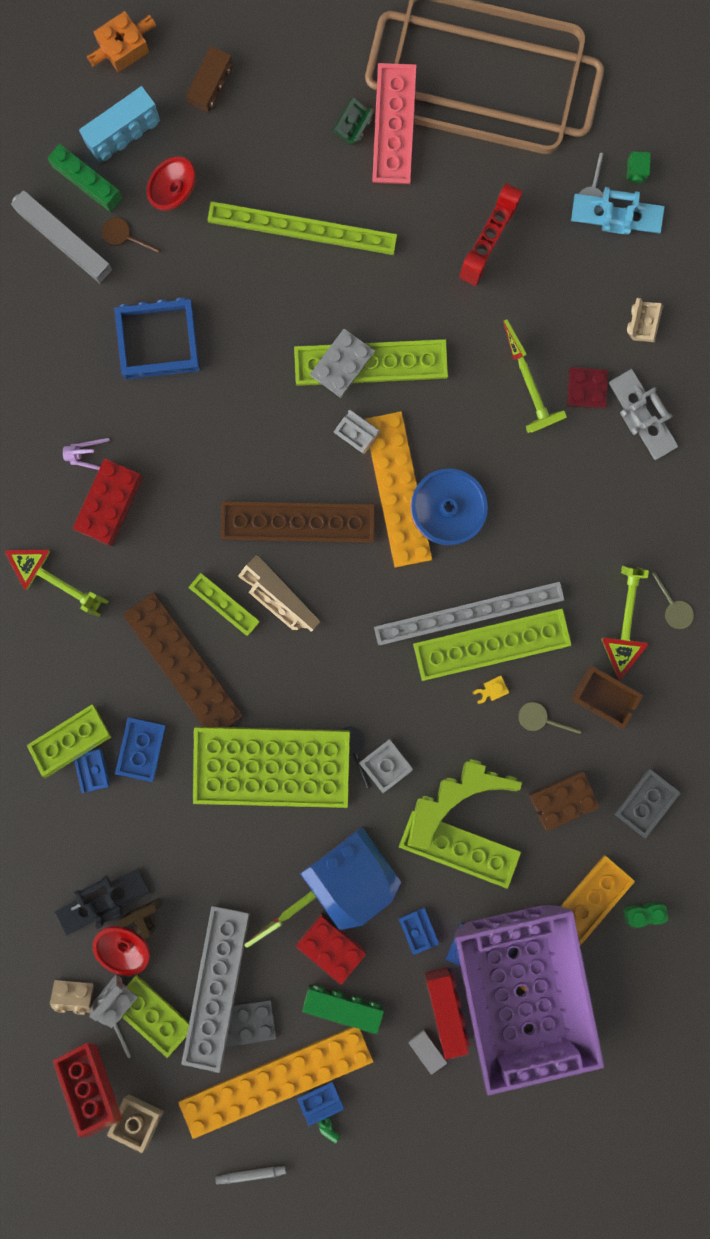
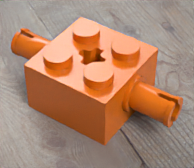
M124 11L95 30L94 34L100 48L87 55L90 64L95 67L107 58L119 73L148 54L149 49L143 34L156 27L154 20L148 15L135 24Z

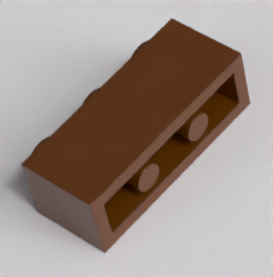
M210 46L186 95L189 105L206 113H209L210 109L215 107L219 91H223L226 83L225 79L227 75L232 73L234 67L230 54Z

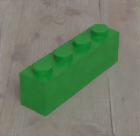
M58 144L47 159L55 170L110 213L122 200V196L117 188L62 145Z
M319 984L309 985L302 1008L304 1013L374 1034L378 1033L384 1010L380 1006L381 1004L376 1001L370 1000L365 1002L359 996H345L339 990H325V987Z

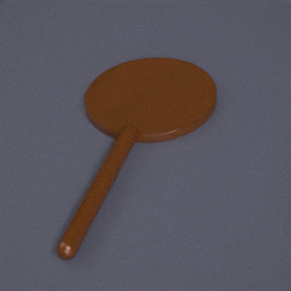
M111 218L102 227V237L110 245H121L128 239L157 253L160 252V249L129 236V226L121 218Z

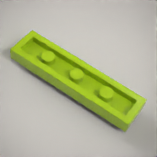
M202 573L188 587L246 636H249L260 623V621Z

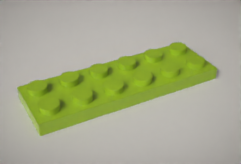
M412 810L399 848L508 889L521 854L520 851L440 821L433 834L428 850L407 846L415 812Z

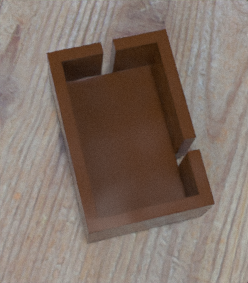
M588 666L570 700L583 708H587L588 711L614 726L625 729L633 715L625 711L627 709L635 711L643 695L597 668Z
M580 770L528 793L545 831L580 817L579 813L585 815L600 808L585 773Z

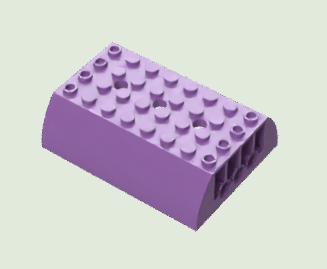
M540 905L466 922L457 929L455 939L487 1095L604 1068L573 911L560 906ZM517 948V956L509 957V950ZM519 986L526 987L523 995L516 994V989ZM527 1024L533 1025V1030L530 1033L524 1032V1027Z

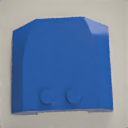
M363 827L357 829L338 846L300 873L339 930L364 925L393 901L401 884V881Z

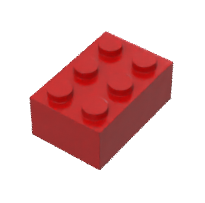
M322 912L296 944V947L339 984L346 980L366 955V949L343 930H339L335 923Z

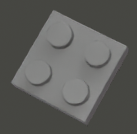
M390 739L359 762L382 793L386 792L413 770Z

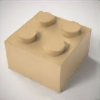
M129 1094L124 1097L119 1108L123 1120L111 1125L107 1136L143 1153L148 1148L164 1111Z

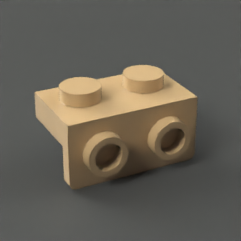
M641 298L636 299V303L632 305L631 310L632 320L628 323L627 332L632 340L655 342L663 309L662 303L643 302Z
M54 980L50 999L52 1009L59 1013H65L66 1010L74 1011L75 1014L84 1015L85 1012L90 1013L94 985L91 983Z

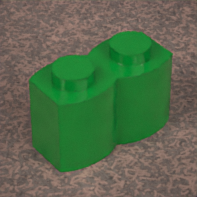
M649 901L643 905L630 904L623 908L625 922L631 927H644L649 923L658 925L668 921L667 908L658 901Z

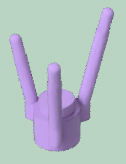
M105 438L64 446V461H70L71 465H80L99 470L101 466L78 461V459H81L82 454L94 453V449H81V447L109 442L110 439Z

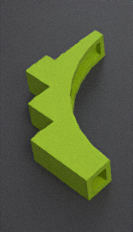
M470 760L465 762L460 784L457 783L458 780L446 778V780L440 782L436 802H434V798L427 796L417 800L407 846L428 850L440 821L461 800L473 794L489 790L517 792L521 789L522 782H518L517 778L506 776L505 778L498 777V774L487 771V774H484L486 766L481 765L480 761Z

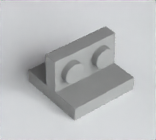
M116 974L91 1003L90 1018L94 1021L100 1019L112 1028L137 999V995L122 983V978Z

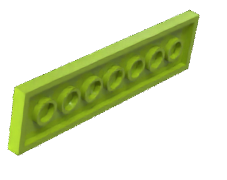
M446 339L365 343L375 353L352 383L447 379ZM331 345L294 347L296 386L322 385L312 378L310 373Z
M563 609L413 644L422 681L572 646Z

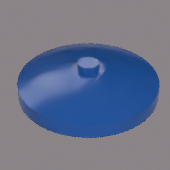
M440 469L428 474L417 485L411 499V515L417 529L427 539L440 545H458L470 540L484 525L488 511L487 498L479 482L468 473L457 469Z

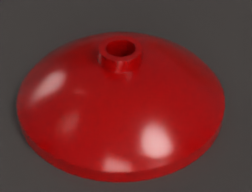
M178 156L169 158L158 165L151 174L147 184V198L151 205L156 209L167 211L183 204L192 193L195 185L196 171L193 164L186 158Z
M106 927L99 931L93 941L92 947L95 958L105 969L115 974L125 976L138 974L145 969L149 962L150 950L146 941L137 932L127 927Z

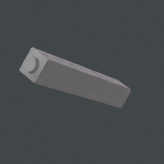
M24 190L13 198L11 205L15 211L98 283H101L112 271L108 262Z

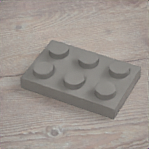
M343 329L310 373V376L341 398L375 351Z

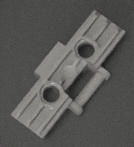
M632 369L609 382L624 408L620 412L633 436L639 433L654 460L678 447L664 423L673 416L667 412L656 393L657 389L655 387L645 392ZM630 394L638 396L636 403L633 404L629 401L628 397ZM648 396L662 418L660 420L655 416L652 417L646 408L647 400L645 398ZM650 426L657 428L658 434L656 436H651L648 433Z

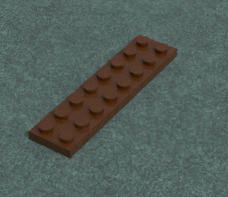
M222 501L221 540L374 543V504Z
M154 592L122 614L203 727H229L243 716Z

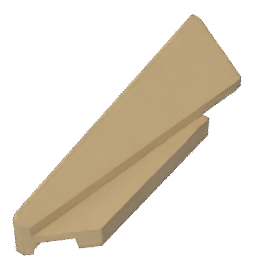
M258 555L238 575L240 579L253 586L249 593L292 630L308 628L310 631H313L320 623L318 618Z

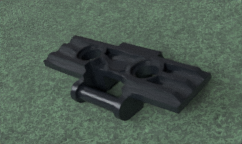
M138 868L112 882L106 875L95 884L81 891H75L77 900L54 911L65 935L67 936L94 921L96 922L95 927L98 929L114 917L116 919L122 917L121 907L150 893ZM104 887L107 888L108 893L90 902L85 898ZM116 888L124 890L125 895L123 898H117L114 895ZM80 907L86 908L89 915L82 916L80 914Z

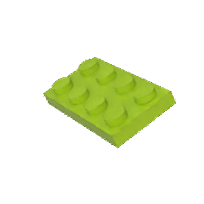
M92 704L29 743L27 747L42 777L46 779L111 738V735L96 707Z
M136 975L126 987L137 995V999L121 1017L168 1058L187 1036L189 1021Z

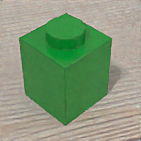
M631 152L627 160V181H632L634 184L646 182L650 174V153Z

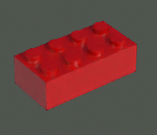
M104 459L73 529L112 546L143 477L132 470Z
M447 967L425 972L445 1060L467 1055V1048L471 1046L467 1031L463 1030L466 1027L462 1011H458V1008H461V1003L457 991L454 992L453 990L457 988L453 972L449 973Z
M86 1043L53 1060L78 1137L88 1138L123 1120L96 1044Z

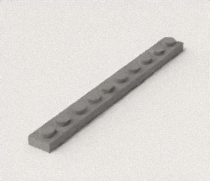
M560 582L376 626L374 630L378 646L564 601Z

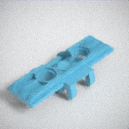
M605 187L603 197L575 194L571 221L602 225V231L626 235L630 234L631 229L661 233L664 206L639 203L640 192L637 191L630 193L610 190V188ZM609 198L633 202L627 208L613 207L614 203L608 200ZM595 207H602L604 214L602 216L595 215ZM633 212H638L641 215L639 221L632 220Z

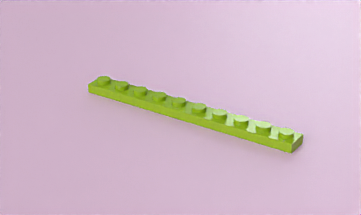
M211 202L208 214L209 223L394 255L397 234Z

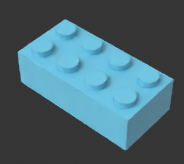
M141 86L79 129L88 149L96 160L101 163L102 161L109 160L116 151L123 150L132 140L139 139L146 130L156 127L160 118L155 103Z

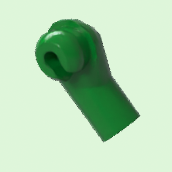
M328 1117L320 1121L319 1128L321 1134L337 1144L341 1135L333 1130L330 1118Z

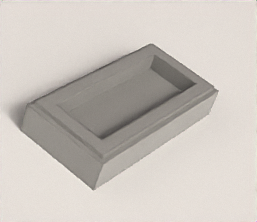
M424 1030L408 1041L431 1075L447 1064L445 1058Z

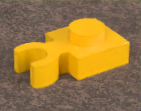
M501 675L483 683L484 690L476 689L473 691L474 695L477 693L482 694V699L477 701L478 704L484 703L487 697H490L491 701L509 693Z

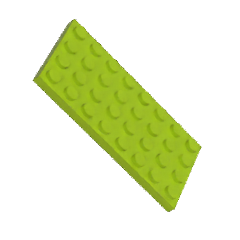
M195 726L193 804L348 808L350 730Z

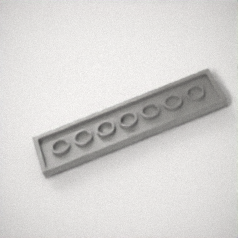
M211 906L181 1065L218 1073L221 1072L250 913Z

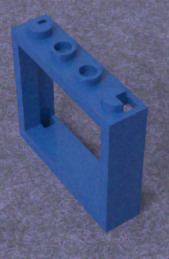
M181 297L177 298L176 301L158 300L157 303L151 304L149 302H140L134 306L121 304L119 307L114 308L121 373L125 380L200 371L191 299ZM186 309L191 360L128 367L122 316Z

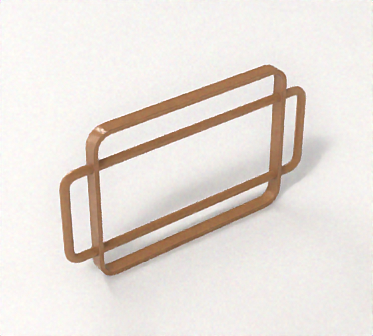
M418 0L409 1L406 14L387 11L380 16L365 74L367 85L374 90H377V82L373 80V73L385 23L388 19L404 22L395 64L400 62L409 23L575 61L561 125L415 91L416 100L558 132V140L553 145H540L414 115L413 124L542 154L555 152L559 148L563 134L582 137L590 131L603 80L604 66L599 59L582 55L585 35L579 26L472 0H430L572 33L579 40L578 53H572L411 15L412 8ZM584 63L594 66L597 72L584 127L576 129L565 125L579 64Z

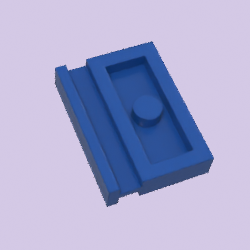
M102 749L87 752L74 760L82 793L110 786Z
M424 907L398 917L413 955L439 945Z
M334 1082L297 1099L308 1126L345 1109Z

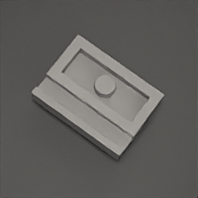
M349 410V413L342 419L334 433L365 455L380 431Z

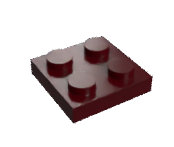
M570 367L567 406L605 409L608 370Z

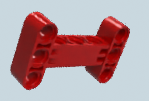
M507 182L504 184L490 218L473 250L469 251L463 262L459 276L460 279L476 287L504 228L516 212L523 194L521 189ZM502 216L504 220L497 221L495 217ZM492 232L495 237L489 238L486 233ZM484 249L487 254L481 255L477 250Z

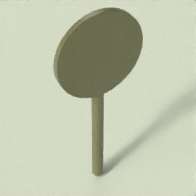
M652 572L653 577L670 602L665 611L666 622L675 629L688 627L694 618L692 607L684 601L673 602L657 574Z
M527 703L519 711V722L523 728L529 731L540 730L548 723L578 734L582 733L581 730L548 720L545 708L539 703Z

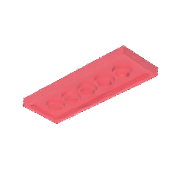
M378 63L373 183L410 184L416 65Z

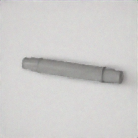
M272 1166L216 1176V1185L286 1175V1166Z

